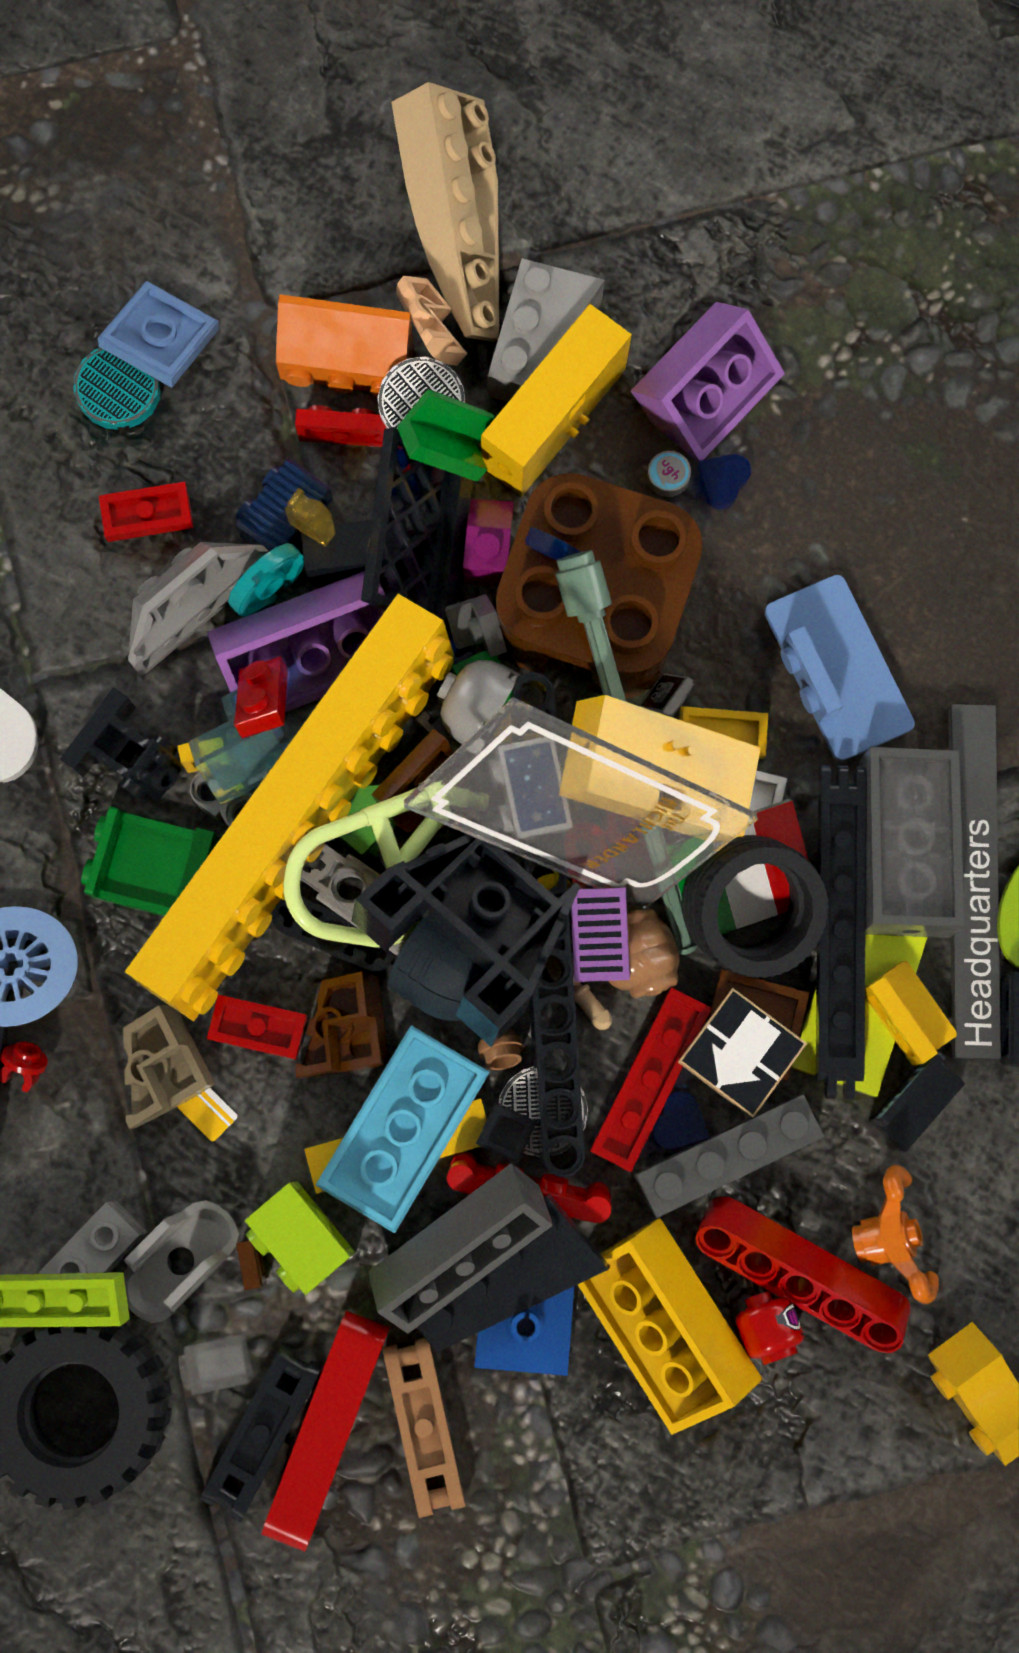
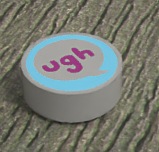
M674 451L661 452L654 456L649 463L647 472L648 484L658 495L664 497L677 496L689 484L691 467L688 460L680 453Z

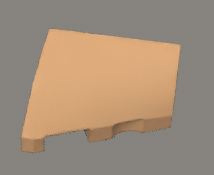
M403 276L397 283V298L405 311L411 313V321L426 348L436 360L448 365L457 366L467 355V352L442 323L453 309L428 279Z

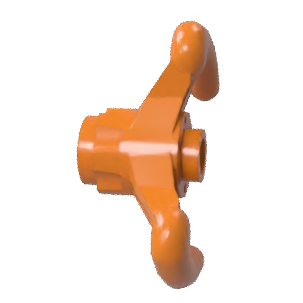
M894 1164L884 1174L883 1186L886 1196L879 1216L860 1220L861 1225L853 1226L852 1228L854 1248L861 1263L870 1262L874 1266L890 1262L909 1281L914 1299L921 1304H929L937 1297L939 1277L932 1271L921 1272L913 1259L917 1254L916 1247L923 1246L922 1232L916 1218L909 1219L906 1212L900 1211L901 1201L904 1198V1188L912 1184V1177L903 1166Z

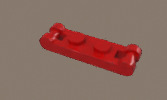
M460 1152L455 1154L450 1162L447 1182L453 1190L471 1194L509 1164H498L497 1167L483 1165L477 1162L473 1154ZM543 1174L542 1178L527 1175L540 1186L543 1197L550 1193L570 1218L592 1223H602L611 1214V1192L601 1182H595L587 1188L570 1185L566 1178L557 1177L554 1174Z

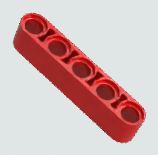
M720 1196L713 1198L708 1203L696 1235V1244L703 1253L779 1297L789 1300L793 1305L875 1351L891 1353L901 1348L911 1312L910 1302L903 1294L733 1198Z
M346 1310L261 1535L306 1552L390 1327Z

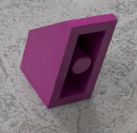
M471 498L463 564L464 584L499 586L510 554L514 502Z

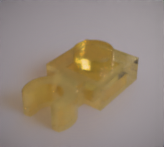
M297 488L285 508L289 524L326 547L336 533L333 520L330 517L332 514L322 502L308 499L304 495V491Z

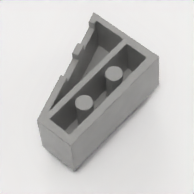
M522 258L489 369L487 396L509 402L586 307L591 304L595 308H599L602 303L605 280Z

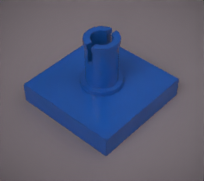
M574 1287L477 1333L474 1368L568 1376Z

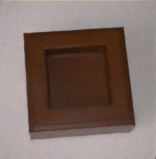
M249 1240L236 1243L244 1291L264 1286L267 1282L263 1255Z

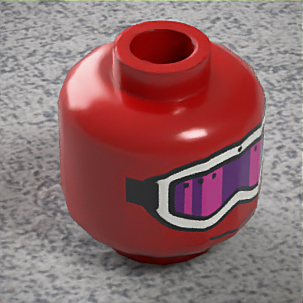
M771 1291L745 1299L748 1309L741 1311L736 1316L735 1321L747 1355L752 1359H761L762 1364L766 1365L798 1354L796 1346L803 1341L804 1333L793 1304L785 1298L774 1299Z

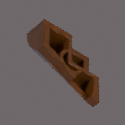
M360 971L322 980L316 999L318 1003L317 1012L310 1019L306 1035L311 1036L303 1064L297 1063L296 1077L309 1078L387 1065L389 1057L379 976Z

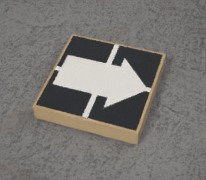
M732 988L678 1060V1063L750 1118H754L807 1043Z

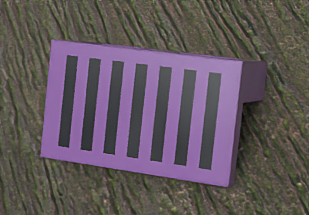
M626 887L580 888L571 907L574 982L630 980Z

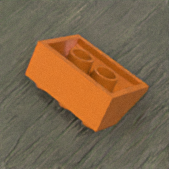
M279 295L276 365L280 379L285 380L291 385L298 387H307L310 384L326 385L336 392L349 393L354 389L368 391L378 397L382 380L392 367L406 359L413 358L414 345L410 312Z

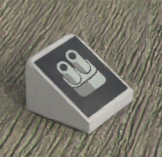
M663 674L642 701L640 707L673 717L690 694L694 685L693 680L686 676Z

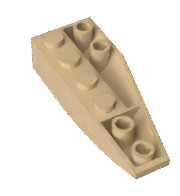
M427 82L391 102L405 185L412 213L429 265L445 301L453 309L451 312L466 338L494 342L499 338L498 178L495 167L496 157L492 148L488 126V112L483 99Z

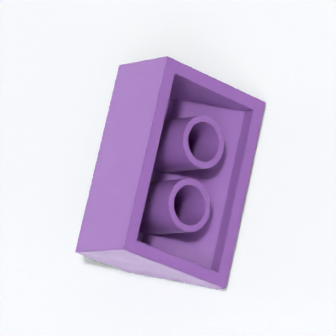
M715 302L637 383L631 392L650 422L695 461L701 463L785 373L750 311L745 308Z

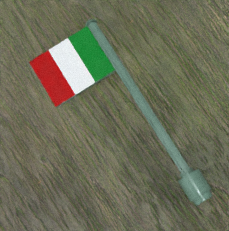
M593 550L582 551L557 560L559 571L555 575L567 616H577L579 623L584 624L603 694L626 702L603 621V616L606 615L604 608L611 605L612 600L601 561L595 560ZM787 799L748 813L744 835H757L775 839L795 849L808 860L793 800ZM639 817L640 823L648 825L647 823L642 822L645 818ZM645 819L656 825L651 830L641 826L643 831L648 832L646 835L644 834L656 879L674 868L708 839L707 837L689 832L665 840L661 823ZM727 838L714 839L701 853L677 872L658 882L679 955L690 954L698 947L685 926L684 915L682 914L681 901L683 900L682 893L686 877L689 875L690 869L693 868L695 861L697 862L707 849L712 848L711 846ZM767 863L753 865L738 873L725 887L717 907L720 933L724 934L787 912L790 904L789 883L784 872L777 866Z

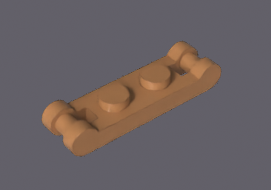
M424 1337L415 1339V1345L399 1349L397 1344L383 1347L387 1374L419 1518L434 1515L433 1510L451 1506V1510L466 1507L431 1344ZM419 1363L422 1377L405 1381L402 1367ZM443 1474L446 1487L429 1491L426 1478Z

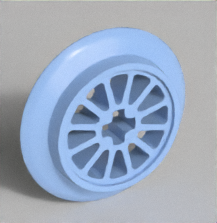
M12 906L0 908V941H2L3 949L0 950V1027H8L37 1020L62 1002L75 980L78 955L70 933L51 915L28 907ZM9 938H17L15 946L9 948L7 940ZM27 940L33 941V943L30 944V945L24 950L26 941H27ZM43 950L47 952V954L37 956ZM16 961L19 968H15L14 975L6 976L4 969L8 968L9 962ZM50 966V970L48 971L40 969ZM31 980L44 983L41 987H37ZM20 987H25L31 995L22 999ZM13 989L15 1001L5 1002L9 990Z

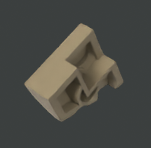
M158 1005L123 1028V1044L128 1055V1063L124 1069L125 1085H131L132 1114L126 1115V1123L129 1129L137 1128L167 1113L215 1085L180 1012L170 1005Z

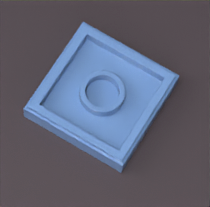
M145 281L100 334L98 344L105 351L172 388L218 332L219 321L152 283Z

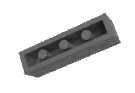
M804 1094L798 1095L755 1115L754 1118H748L632 1175L651 1215L658 1218L823 1138L824 1135Z
M511 1163L369 1270L368 1273L377 1312L408 1334L552 1227L553 1223L540 1186Z

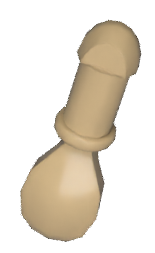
M549 956L545 968L549 976L555 981L561 974V965L556 958ZM572 957L573 982H574V965H573V957ZM574 982L575 1001L592 1021L591 1024L599 1030L608 1029L612 1023L609 1010H605L590 991L588 984L582 985L580 982Z

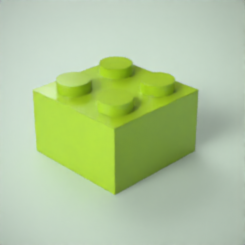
M298 1181L289 1182L244 1220L251 1228L246 1233L249 1241L263 1256L266 1253L273 1255L281 1265L276 1270V1273L293 1293L300 1289L306 1296L356 1253Z

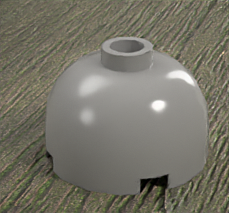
M477 660L469 663L458 675L449 672L437 696L444 699L440 716L442 725L450 737L466 748L478 753L520 674L502 664L488 660Z

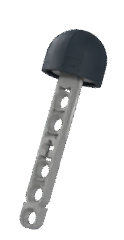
M205 769L198 772L193 777L189 789L191 798L201 810L220 823L224 820L228 827L234 821L237 809L245 805L253 795L251 792L244 791L240 784L216 769ZM207 782H221L223 792L218 799L214 801H204L201 799V789ZM325 844L322 852L317 857L318 859L323 855L321 860L325 864L324 869L320 871L314 868L308 873L310 868L306 863L302 869L301 880L319 892L316 896L317 900L357 927L351 921L355 899L346 900L341 898L339 887L345 879L358 878L363 882V893L380 874L353 855L348 854L344 858ZM423 917L407 940L388 949L398 956L389 976L388 987L393 992L398 993L404 1000H408L414 1007L419 1008L432 1017L446 1021H462L456 1016L461 1000L486 972Z

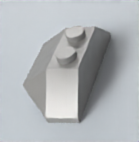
M200 542L193 549L188 547L179 552L171 562L172 567L160 577L153 576L145 581L138 590L139 595L133 599L128 661L135 671L143 677L228 604L230 592L238 580L256 561L269 551L263 545Z

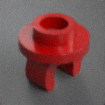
M21 1041L6 1046L1 1055V1061L5 1066L0 1071V1082L6 1083L13 1076L14 1072L22 1074L24 1084L21 1091L27 1093L38 1082L39 1075L46 1070L48 1064L47 1056L41 1051L40 1047L31 1042Z

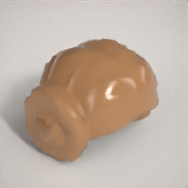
M652 908L632 910L627 913L630 980L608 981L612 986L620 990L630 991L631 996L635 999L646 995L656 996L662 991H667L671 986H676L678 983L679 951L674 935L668 925L657 917V913Z

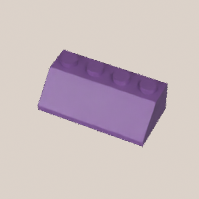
M365 571L207 631L215 657L235 704L239 669L246 668L255 661H267L281 656L288 669L285 712L324 697L385 612L361 601ZM379 583L378 593L385 596L384 591Z

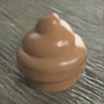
M510 1028L492 1047L482 1038L478 1043L479 1057L485 1061L486 1067L490 1070L509 1069L519 1064L522 1060L521 1052L524 1050L522 1038Z

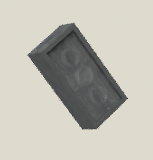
M870 747L858 762L859 767H866L865 935L950 938L965 927L959 751Z

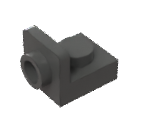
M486 594L445 608L453 642L457 649L483 644L490 657L507 652L497 612Z

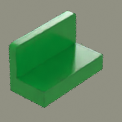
M427 390L397 426L410 459L476 482L488 470L477 445L481 442L482 433L495 419L493 413L436 391Z

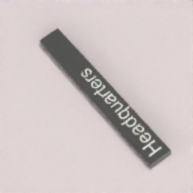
M952 704L948 708L949 750L959 751L965 916V927L951 937V1025L957 1032V1036L952 1039V1058L998 1060L1001 1059L1000 967L997 935L999 894L996 705Z

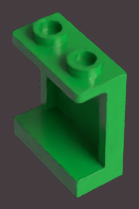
M110 806L107 815H102L96 825L94 840L98 842L94 859L89 858L86 861L82 872L81 883L86 885L84 893L94 899L165 916L220 838L212 831L196 828V831L128 814L122 812L119 808Z

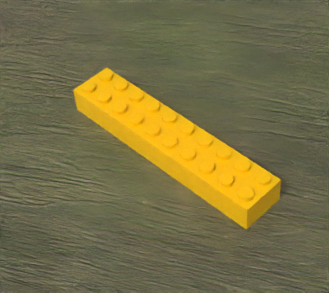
M397 594L127 967L125 973L193 1022L199 1014L203 1015L210 1010L218 996L217 988L227 975L232 976L240 968L245 958L244 950L254 937H260L267 930L272 920L271 912L281 899L285 900L284 874L288 858L295 845L313 829L348 815L352 805L350 801L359 788H366L372 782L377 772L379 760L386 751L391 752L396 748L402 738V728L411 715L417 716L423 710L428 701V691L437 679L439 681L443 680L451 670L454 663V653L442 619L402 595ZM325 842L317 846L309 854L304 866L307 862L311 863L317 859L325 846Z

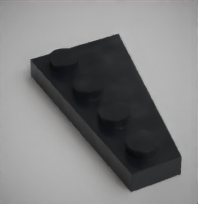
M550 1193L544 1197L553 1226L417 1327L437 1352L610 1268L608 1262Z

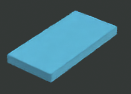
M411 1025L317 1181L316 1186L391 1232L396 1233L490 1072Z

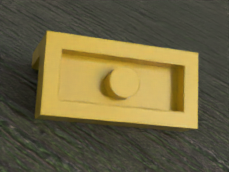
M907 961L899 963L865 986V998L912 1066L924 1064L938 1054L936 1050L957 1036L956 1030Z

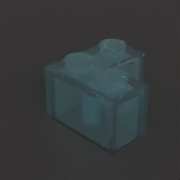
M237 690L221 697L229 721L188 742L196 768L220 805L233 798L242 797L251 789L259 786L292 741L286 722L283 726L241 738L234 726Z

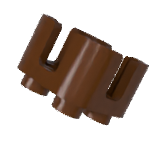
M565 473L555 475L537 486L529 497L498 586L496 612L507 652L503 654L515 665L535 673L543 674L545 672L549 657L586 668L593 672L590 689L604 695L584 624L579 623L577 616H567L555 575L559 571L558 559L582 551L593 550L595 560L601 561L612 604L604 608L606 615L603 616V621L625 698L638 696L649 690L656 683L667 660L701 558L702 537L694 519L685 510L672 503L581 474Z

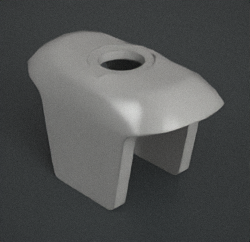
M207 1200L192 1203L181 1212L164 1219L125 1258L124 1262L127 1264V1268L123 1273L128 1308L132 1313L151 1324L164 1321L219 1267L236 1247L239 1236L236 1224L227 1211ZM178 1247L189 1249L194 1256V1266L185 1275L174 1274L168 1266L170 1253Z

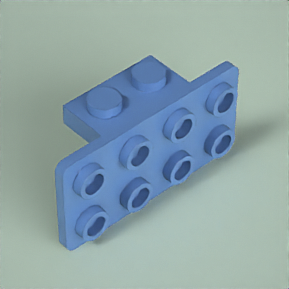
M831 576L767 605L765 617L781 648L780 653L784 666L790 674H794L800 687L799 692L802 703L808 713L813 714L833 757L837 761L850 759L867 751L870 747L884 744L910 732L914 728V719L842 576Z

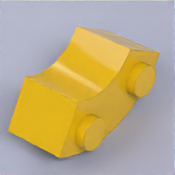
M971 1322L928 1354L931 1363L937 1371L930 1377L947 1400L952 1397L974 1426V1429L969 1434L979 1449L986 1456L994 1452L1003 1465L1006 1466L1019 1456V1383L1007 1366L1002 1354L977 1326Z

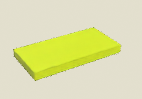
M882 909L883 915L892 914V912ZM865 935V986L903 961H907L916 973L927 937ZM816 984L799 1038L805 1041L807 1045L792 1064V1069L815 1077ZM866 998L865 1075L863 1082L855 1081V1091L872 1097H878L895 1040ZM837 1081V1084L843 1086V1081Z

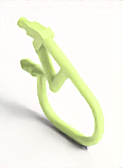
M431 778L418 783L419 787L322 825L301 838L288 858L283 883L286 905L294 920L305 931L321 939L380 948L360 928L325 923L308 911L300 891V880L304 863L309 854L320 844L365 826H372L386 869L402 861L407 863L417 858L449 818L432 811L439 803L430 800L449 782L441 781V778ZM455 784L441 798L450 803L476 805V807L485 808L489 795L487 790L479 789L477 791L466 785ZM449 803L442 808L448 812H451V807ZM425 804L428 815L399 850L389 818ZM423 916L393 945L407 940L423 919Z

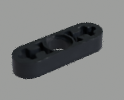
M302 897L304 905L313 916L314 912L322 914L318 918L320 921L325 923L336 921L344 926L357 928L333 910ZM281 899L271 912L274 926L283 935L369 973L383 972L394 961L395 954L387 950L384 960L376 958L374 963L370 964L366 962L367 954L355 947L353 956L344 954L352 944L342 943L335 947L327 946L322 942L321 938L313 935L312 938L304 936L307 931L297 922H294L291 928L285 927L286 919L281 915L284 908L289 910L285 900Z

